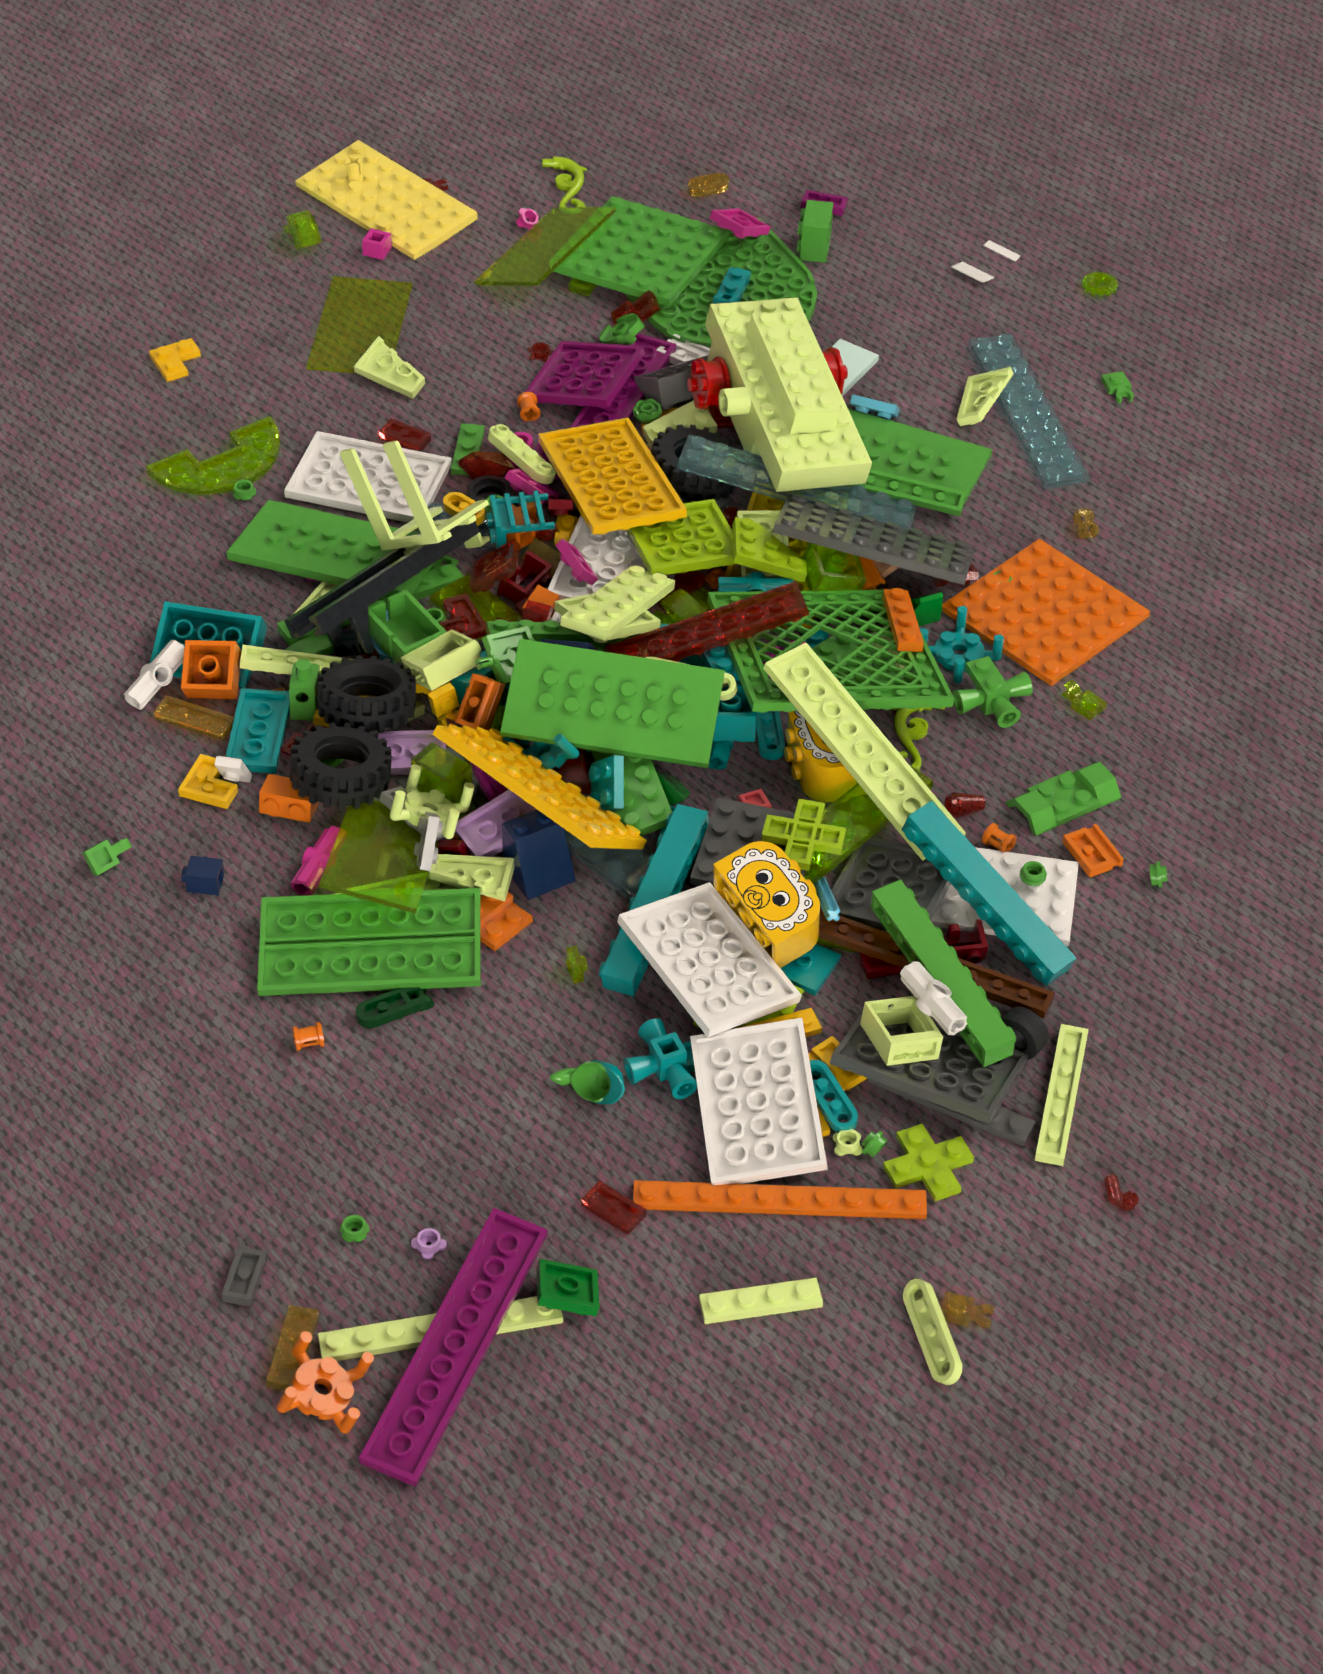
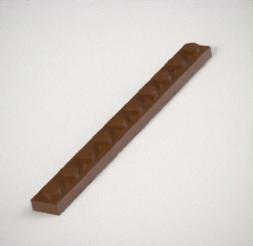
M820 909L818 938L901 968L910 964L889 933L840 916L838 921L834 919L828 921L822 909ZM958 958L963 966L969 968L976 985L984 989L987 999L1012 1008L1024 1007L1033 1011L1040 1018H1045L1054 1000L1055 992Z

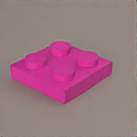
M739 208L712 210L710 219L717 222V226L733 231V235L739 238L768 235L771 228L770 225Z

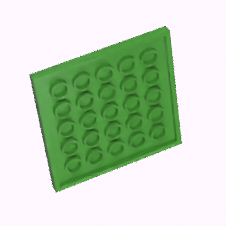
M612 196L550 263V269L556 273L670 307L728 240L729 230Z

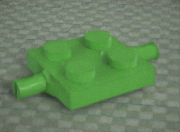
M529 626L483 637L482 641L487 657L476 659L475 665H478L476 668L480 670L491 667L496 681L506 685L510 684L519 639L535 641Z

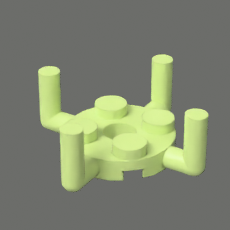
M412 765L406 785V793L401 790L395 792L390 812L391 820H407L411 824L418 826L420 816L424 817L425 812L436 813L440 817V821L443 822L442 835L446 839H452L460 813H465L469 810L475 785L469 782L465 783L460 803H452L444 798L445 794L442 791L430 790L429 793L420 792L417 789L422 768L419 765Z

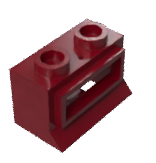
M528 550L525 554L523 566L514 565L509 578L504 575L501 577L497 596L504 595L522 607L537 585L544 588L548 587L552 580L550 574L553 565ZM529 576L535 578L526 588L520 586Z
M981 919L976 920L973 932L961 933L959 924L949 925L947 935H943L948 946H952L955 949L958 958L974 964L986 958L988 943Z

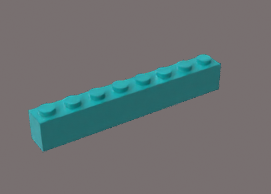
M932 800L908 816L901 829L907 839L913 842L923 853V856L940 871L942 877L953 885L960 897L974 908L979 918L984 920L994 930L996 936L1006 943L1013 951L1014 956L1027 966L1035 979L1047 986L1071 968L1077 959L1074 954Z
M677 804L673 814L670 813L668 815L666 830L664 834H660L658 837L657 850L654 855L649 857L648 870L645 876L642 875L639 879L638 892L635 897H631L628 911L681 893L709 824L708 811ZM619 925V934L616 940L613 939L609 946V956L600 965L599 977L602 979L603 988L634 997L649 962Z

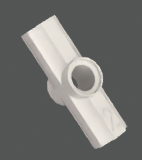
M171 640L151 663L145 664L142 667L140 676L124 693L125 700L130 705L142 710L162 686H166L171 682L173 673L183 663L185 647L176 640ZM156 670H157V673H158L157 679L155 678V671H156Z
M913 961L911 964L904 966L900 972V980L917 998L915 1004L918 1009L926 1015L933 1017L948 1035H955L962 1031L968 1024L966 1021L967 1016L950 998L952 995L951 990L944 983L935 980L920 962Z

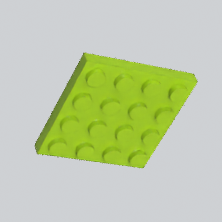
M714 499L684 503L687 508V517L680 518L676 521L659 522L651 526L632 527L627 530L651 576L655 573L668 575L736 564L733 563L732 529Z

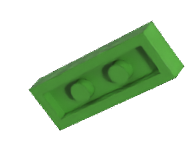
M461 424L451 466V474L475 476L485 433V425Z

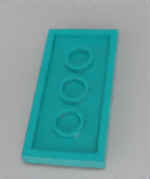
M241 688L225 757L241 759L250 772L277 774L290 713L288 691Z

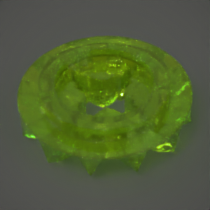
M1092 272L1083 278L1082 287L1085 288L1086 293L1091 292L1092 296L1098 294L1101 298L1105 294L1110 297L1111 293H1116L1118 281L1108 273Z

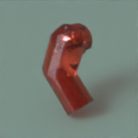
M1109 1175L1104 1178L1108 1201L1124 1211L1133 1210L1139 1202L1138 1195L1136 1193L1132 1194L1131 1191L1122 1192L1116 1175Z

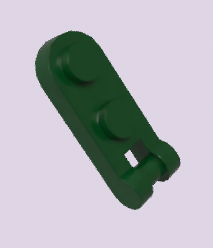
M420 987L398 988L361 1002L356 1008L357 1023L364 1028H375L413 1013L433 1008L435 1003L431 996L426 995V989H421Z

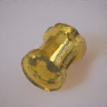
M1081 508L1073 515V522L1078 526L1077 534L1080 539L1094 538L1099 532L1098 525L1093 520L1094 513L1091 509Z

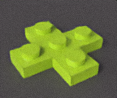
M799 799L794 819L767 814L761 841L785 845V854L790 860L794 859L799 865L800 870L809 871L814 851L841 855L847 828L821 824L825 803Z
M923 1123L896 1133V1138L906 1155L883 1162V1169L895 1189L922 1180L934 1201L961 1193L962 1187L951 1170L974 1162V1156L962 1136L935 1144Z

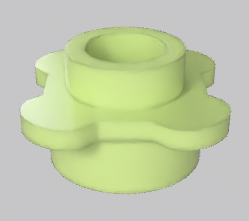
M853 1129L836 1132L833 1135V1141L836 1142L835 1154L838 1156H844L845 1154L858 1156L862 1154L863 1147L860 1146L861 1134Z

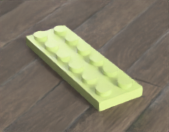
M631 566L562 615L560 626L606 641L672 592L675 587V580L669 579L661 573H655L651 576L643 567Z

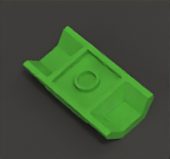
M1096 762L1074 772L1068 770L1028 788L1026 793L1006 801V804L1009 808L1016 806L1028 819L1031 832L1038 836L1119 800L1121 795L1116 778L1101 762Z

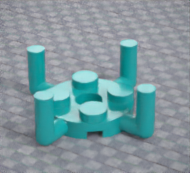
M965 606L958 607L955 632L945 631L941 633L935 646L928 645L935 660L941 663L944 668L953 671V682L956 684H960L963 681V674L966 672V662L987 656L992 661H999L1002 657L1004 637L997 634L994 636L992 651L984 650L979 635L965 633L968 610ZM921 628L920 631L927 643L929 631ZM954 650H962L965 654H956Z
M558 734L554 738V742L557 745L532 741L533 744L529 749H523L522 751L527 756L531 755L541 760V766L547 770L555 766L559 769L567 759H575L579 756V751L562 734ZM510 737L503 738L507 742H514L518 744L514 739Z

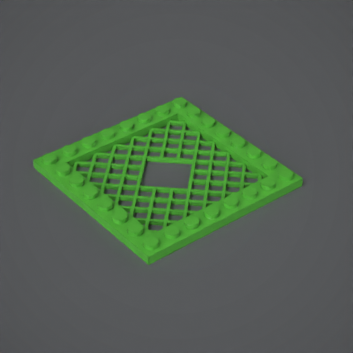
M883 590L708 592L707 602L752 712L798 711L771 678L769 679L766 671L763 669L764 665L761 660L768 662L798 647L819 630L859 646L838 664L819 655L817 656L826 666L832 668L830 670L863 710L930 707L940 709L942 707H953L954 697L922 633L921 636L924 642L922 652L897 651L882 599ZM872 611H877V612H879V613H878L877 615H875V614H873V613H871V612H872ZM830 612L831 614L828 616L823 613ZM847 612H855V614L850 615ZM752 613H757V614H759V615H757L756 617H754V616H752V615H750V614H752ZM776 613H782L781 616H777V615H775V614H776ZM814 616L821 619L822 621L817 622L812 620L811 618ZM864 616L871 620L867 622L860 619L859 617ZM766 617L773 620V622L768 623L762 619ZM792 617L798 621L794 623L787 620V618ZM835 617H842L846 619V621H839L835 619ZM876 622H878V623H881V624L885 625V627H884V628H881V627L876 626V625H874V624H875ZM806 623L810 626H813V628L808 629L801 625ZM831 623L838 627L833 629L826 626V624ZM856 623L862 627L858 629L856 627L851 626L850 624ZM755 624H757V625H760V626L764 627V629L759 630V629L754 628V627H752V626H754ZM783 624L789 628L785 630L778 627V625ZM845 629L853 634L849 636L841 631ZM867 629H870V630L875 631V632H877V633H876L875 635H872V634L867 633V632H865V631H866ZM797 630L804 635L798 636L792 632ZM773 631L780 635L775 637L771 634H768V632ZM884 635L886 637L891 638L892 640L889 642L882 639L881 637ZM858 636H861V637L866 638V639H868V640H867L866 642H863V641H861V640H859V639H856V638H857ZM787 637L794 640V642L791 644L783 639ZM764 638L770 642L766 644L759 641V639ZM875 642V643L880 644V645H882V646H884V647H882V648L880 649V648H877V647L873 646L872 644ZM778 644L780 646L785 647V649L782 651L775 648L774 646ZM866 649V650L871 651V652H873V653H875V654H873L872 656H870V655H868V654H866V653H863V651ZM891 649L898 652L899 654L894 655L887 651ZM768 651L775 654L776 656L772 658L770 656L765 655L764 653ZM882 656L889 659L890 661L884 662L878 658ZM859 657L866 661L861 663L859 661L854 660V658ZM873 663L881 668L877 670L869 665ZM899 663L906 667L901 669L894 666V664ZM846 664H850L857 668L855 670H851L844 666ZM864 670L872 675L867 677L860 672ZM887 670H889V671H892V672L896 673L897 675H895V676L893 677V676H891V675H889V674H886V673H884V672H886ZM840 671L847 674V676L844 678L835 673ZM880 677L884 680H887L888 682L884 684L877 681L876 679ZM902 677H906V678L912 680V682H911V683H907V682H905V681H903V680H900V679H901ZM853 678H856L858 680L863 681V683L858 684L851 680Z

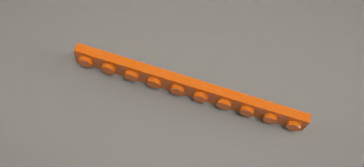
M634 1180L633 1209L905 1219L927 1218L926 1190L759 1184L712 1185L711 1183Z

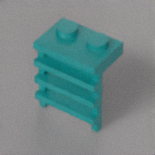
M537 490L533 491V495H524V492H519V496L513 497L506 493L503 498H495V495H490V512L486 513L487 527H492V529H489L490 543H495L497 553L507 552V533L555 529L554 522L545 523L540 502L548 500V493L539 494ZM534 501L539 523L530 524L526 502ZM520 503L524 525L516 526L511 504Z

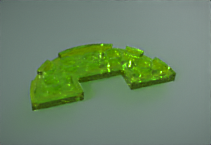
M268 416L229 432L230 440L236 446L235 448L200 462L186 449L147 465L146 473L157 483L179 492L218 494L233 491L234 484L237 481L249 480L253 483L265 475L275 464L280 452L278 427L272 417Z

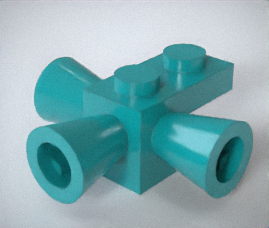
M655 1018L646 1021L640 1026L638 1035L649 1046V1055L623 1059L624 1070L629 1082L634 1085L655 1073L660 1082L668 1080L672 1096L675 1099L689 1097L697 1090V1081L689 1074V1072L695 1071L691 1041L682 1044L676 1032L667 1034L661 1019Z

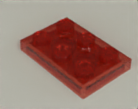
M516 538L474 562L469 584L474 594L479 591L486 592L495 585L494 582L501 578L506 580L515 574L520 551V544Z

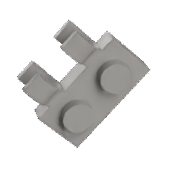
M425 812V816H420L418 828L422 829L420 843H415L414 855H417L416 865L419 869L431 871L432 864L437 862L438 848H435L436 837H441L443 822L440 821V817L436 813Z

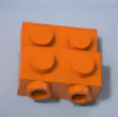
M507 893L506 901L481 895V942L492 950H498L533 922L531 914L513 903V895L511 893Z

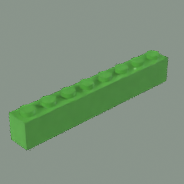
M900 879L872 891L871 909L911 964L913 961L920 962L935 980L944 983L951 990L952 995L950 998L967 1016L966 1021L968 1024L959 1033L981 1065L987 1067L1013 1055L1016 1042L1014 1031L1002 1021L997 1007L989 1003L984 989L976 985L969 968L963 966L958 960L955 949L952 946H948L940 928L935 927L930 921L927 910L924 907H920L917 903L912 889L907 888Z

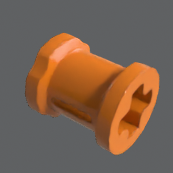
M533 392L521 393L517 398V405L521 409L520 418L523 421H534L539 419L541 415L540 409L537 407V396Z
M992 823L985 830L981 842L984 845L989 844L1004 853L1010 852L1014 848L1017 837L1014 834L1009 835L999 829L996 823Z
M316 1022L314 1026L292 1027L296 1051H301L303 1047L314 1045L325 1046L321 1022Z

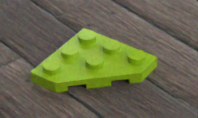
M735 517L732 524L733 563L804 583L807 576L805 560L759 523H755L748 518L741 519Z

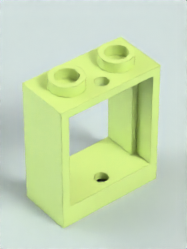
M451 629L402 656L401 660L405 669L409 668L412 670V675H415L417 684L433 691L476 667L475 660L481 658L480 653L482 650L475 639H471Z
M915 996L864 1003L860 1025L886 1066L939 1059L943 1035L931 1017L918 1009L915 1004L917 1000ZM908 1023L914 1033L891 1036L885 1026Z

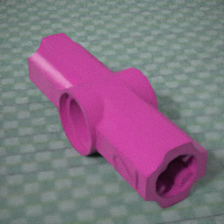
M335 826L325 828L314 847L309 846L304 852L302 865L291 881V889L298 895H313L323 877H329L328 872L331 868L335 867L336 857L346 842V834L340 828Z

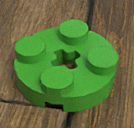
M634 313L627 314L616 319L618 324L611 327L609 324L600 333L599 338L602 344L631 345L636 341L635 335L645 326L639 316Z

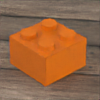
M185 640L181 689L187 698L238 700L239 667L242 651L236 641Z

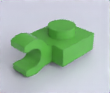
M127 838L121 839L112 845L106 839L82 852V855L92 873L98 876L119 864L117 855L132 846Z

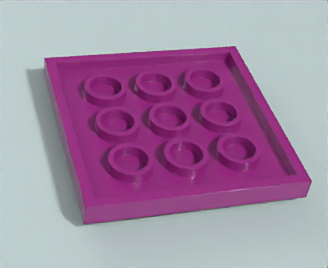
M561 341L525 392H533L537 396L538 403L608 408L644 356L643 346Z

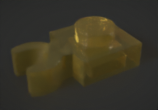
M946 1291L941 1310L948 1323L969 1327L971 1320L975 1321L980 1327L990 1328L992 1320L984 1318L982 1314L993 1315L995 1307L990 1304L976 1306L974 1305L975 1298Z

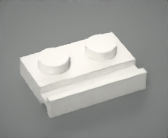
M674 334V335H673V336H675V337H677V338H680V336L677 335V334ZM675 339L667 340L676 344V351L670 355L669 361L674 365L709 355L710 348L688 341L683 343ZM660 346L658 349H656V351L661 352L663 354L666 353V350H663L665 348L664 346Z

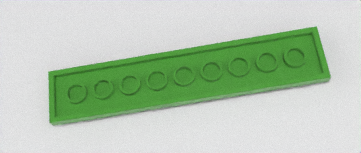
M590 643L599 651L608 652L605 643ZM592 750L595 761L613 755L624 756V809L615 811L621 818L620 822L637 828L641 832L640 836L666 827L668 815L672 813L652 760Z

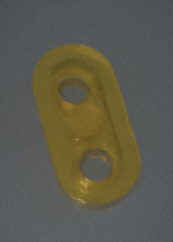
M724 173L698 176L688 181V192L696 197L721 193L729 188V177Z

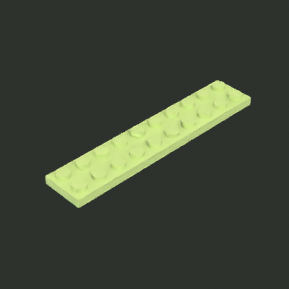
M807 643L765 663L763 669L922 861L926 859L923 853L913 842L907 839L901 829L910 814L931 800L965 836L966 832Z

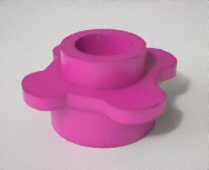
M521 208L518 211L517 226L534 231L536 229L535 224L539 219L537 213L532 209Z

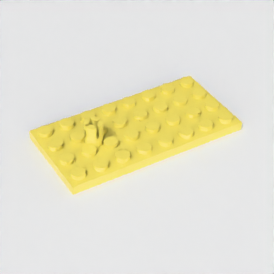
M359 140L295 180L297 187L367 231L372 228L391 233L392 246L414 260L436 248L478 219L475 210Z

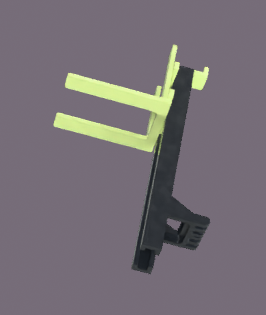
M398 441L387 442L383 444V448L414 519L392 533L354 448L342 450L340 456L382 551L394 550L284 620L292 639L301 638L314 628H317L314 631L315 636H323L327 633L337 656L371 654L374 652V646L369 637L368 606L463 543L466 548H476L490 541L489 536H481L475 522L477 519L474 515L489 505L487 500L476 501L451 518L433 521L432 518L443 512V509L440 506L428 510ZM420 531L417 535L405 536L410 532ZM349 619L353 630L342 631L340 624Z

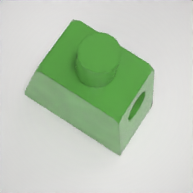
M306 659L298 660L293 664L289 684L291 720L313 721L317 710V676L320 674V667L318 664L310 663ZM302 693L307 694L309 697L305 702L301 701L303 699Z

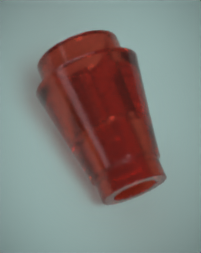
M956 792L946 796L944 801V807L955 818L984 810L986 805L983 795Z

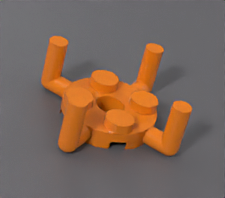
M303 1331L292 1349V1355L300 1367L293 1376L292 1385L286 1388L279 1400L277 1410L280 1413H286L294 1408H298L307 1416L312 1414L318 1416L320 1420L333 1419L340 1432L349 1433L360 1416V1411L355 1407L350 1408L346 1415L343 1413L354 1394L352 1382L364 1377L374 1360V1356L370 1352L363 1353L355 1368L345 1371L338 1365V1362L332 1357L310 1360L305 1351L312 1340V1335L308 1331ZM314 1385H324L328 1389L329 1394L323 1395L318 1393Z

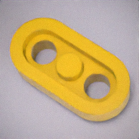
M451 492L443 498V509L449 515L454 516L476 501L463 493ZM485 508L474 514L477 519L475 521L477 525L485 521Z

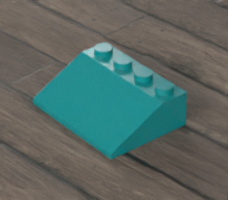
M164 601L150 663L171 640H176L184 647L185 640L236 641L241 651L243 645L263 647L268 626L262 616ZM183 663L173 673V677L182 678ZM240 668L239 688H246L253 671Z

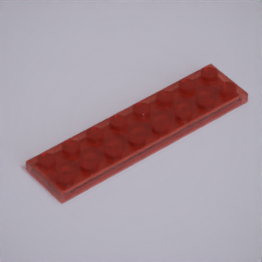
M795 581L606 646L604 650L605 652L642 658L652 656L678 662L683 658L702 654L706 650L725 646L732 641L751 637L755 633L774 629L787 622L798 621L802 617L808 616L809 612Z

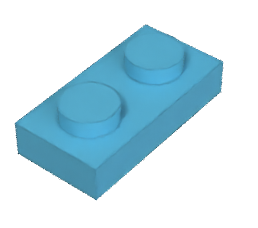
M853 394L850 404L855 407L856 411L866 414L869 411L878 413L877 417L890 420L891 416L897 418L900 411L897 405Z

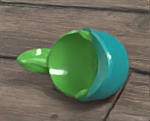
M591 1060L590 1062H584L577 1068L562 1069L550 1075V1079L560 1085L571 1084L580 1097L596 1104H613L623 1096L625 1091L622 1072L617 1066L605 1061Z

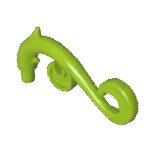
M553 156V159H542V167L566 170L574 176L573 181L572 176L569 174H560L555 179L556 187L559 190L568 191L559 203L560 213L569 217L582 215L586 210L585 203L579 199L571 198L583 186V171H587V168L565 157ZM571 199V204L576 207L567 208L565 205Z
M932 707L917 709L893 708L892 710L897 711L894 719L896 734L912 755L914 763L910 767L917 773L921 769V757L912 740H919L927 735L928 723L923 718L916 717L909 720V727H907L906 719L915 711L932 710ZM906 751L899 752L903 758H907L908 753Z

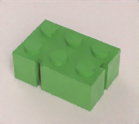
M407 589L387 598L388 621H386V604L383 600L368 606L369 636L390 658L393 657L395 663L400 662L403 664L402 656L447 632Z

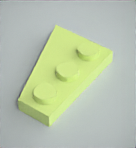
M379 336L354 365L355 373L412 399L425 385V377L408 362H404L398 357L397 352L393 348L387 347L384 344V340Z
M1011 367L968 377L956 419L959 426L974 425L983 420L1014 373Z
M693 400L644 426L643 435L652 448L653 441L657 438L660 431L665 433L668 427L675 430L677 425L682 424L684 428H690L691 424L696 425V429L703 430L704 427H707L709 432L716 433L717 424L709 411L696 408Z
M438 854L437 862L432 864L429 873L431 880L461 889L480 888L481 895L506 901L515 863L514 858Z

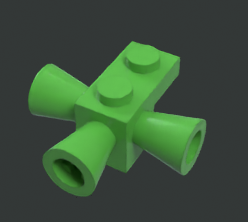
M989 656L966 662L965 670L976 688L953 691V704L958 714L962 715L979 706L984 715L994 713L1000 727L1007 728L1014 725L1019 720L1021 712L1009 702V698L1032 695V682L1029 675L1024 671L1005 681Z

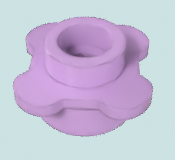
M427 1228L421 1230L417 1238L412 1239L411 1246L413 1249H418L421 1252L423 1259L429 1260L438 1251L445 1250L447 1242L441 1239L438 1231Z

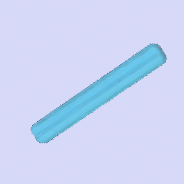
M814 876L812 878L825 918L828 921L832 919L838 921L840 919V909L824 876L820 878Z

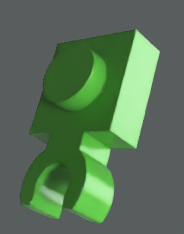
M1123 371L1101 376V382L1109 394H1116L1115 400L1117 403H1122V397H1127L1130 402L1133 401L1134 394L1131 391V384Z

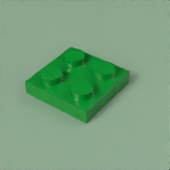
M539 1258L536 1267L538 1306L596 1317L600 1308L597 1270Z

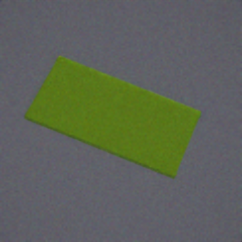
M554 207L480 275L474 283L490 286H538L617 211L616 207Z
M333 276L306 369L355 373L354 365L378 336L384 340V344L387 347L396 350L413 283Z
M374 800V803L371 805L363 802L360 803V808L357 809L349 805L319 887L416 914L429 874L428 870H421L416 865L417 855H414L415 843H420L421 834L404 820H391V810L382 802Z

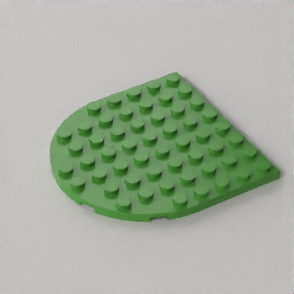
M771 229L768 235H759V237L746 236L745 238L736 237L733 235V231L729 230L728 240L670 307L624 293L643 316L662 334L683 343L688 341L708 348L711 347L712 340L705 324L710 304H712L714 295L717 294L729 267L751 271V279L740 302L798 298L809 322L814 314L817 299L815 280L811 272ZM674 334H677V335L680 336V338H677V337H675V336H673V335H674Z

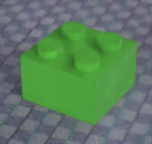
M807 200L806 209H801L798 224L799 239L796 250L797 253H800V260L826 263L831 239L833 202Z

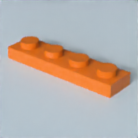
M901 588L884 589L882 599L897 651L922 652L924 642L908 590Z

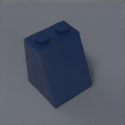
M534 810L502 823L503 858H514L515 868L512 879L527 900L575 882L564 828L539 810Z

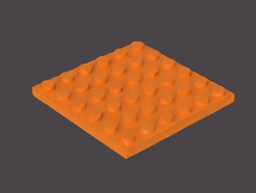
M1040 538L942 604V612L955 621L958 607H967L965 628L979 635L981 639L992 646L994 636L997 634L1004 637L1002 653L1050 686L1056 684L1150 616V610Z

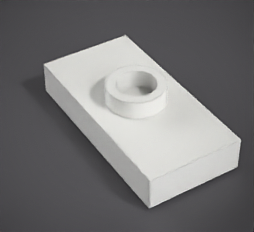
M216 756L214 765L224 779L233 782L242 781L250 783L252 774L241 759Z

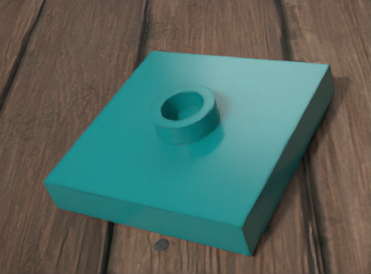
M815 944L810 951L780 969L793 985L803 989L804 992L816 996L839 963L841 954Z

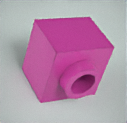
M371 228L362 240L364 256L383 260L392 248L391 233Z

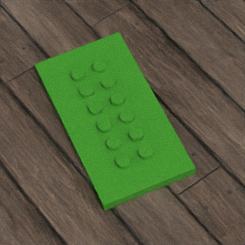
M848 408L872 461L871 469L967 492L965 505L991 458L993 449Z
M268 500L228 549L227 560L340 585L394 549L382 551L374 530L368 521ZM389 526L392 533L399 529ZM410 532L405 536L417 535L419 532ZM434 563L387 593L386 596H392L405 589L412 595Z
M519 639L500 734L503 737L557 745L554 742L555 736L562 734L575 748L708 768L725 670Z
M480 888L261 897L257 985L259 996L384 991L408 987L429 989L481 986Z

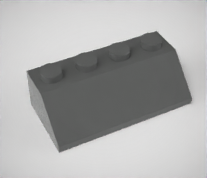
M708 355L699 358L707 361ZM696 359L635 376L634 380L646 399H654L660 403L662 410L673 408L674 404L678 402L680 404L693 401L692 392L688 391L687 380L691 378V364Z

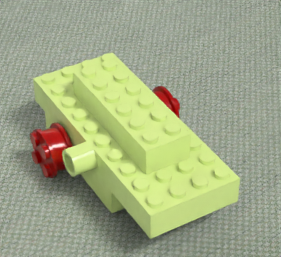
M798 298L710 304L705 324L712 340L708 359L705 361L702 358H697L692 361L691 378L687 380L688 391L692 392L695 407L700 410H706L709 406H717L720 408L723 416L731 417L748 460H763L776 492L866 483L872 461L842 397L844 379H847L848 376L847 367L843 365L838 349L829 347L826 351H821Z

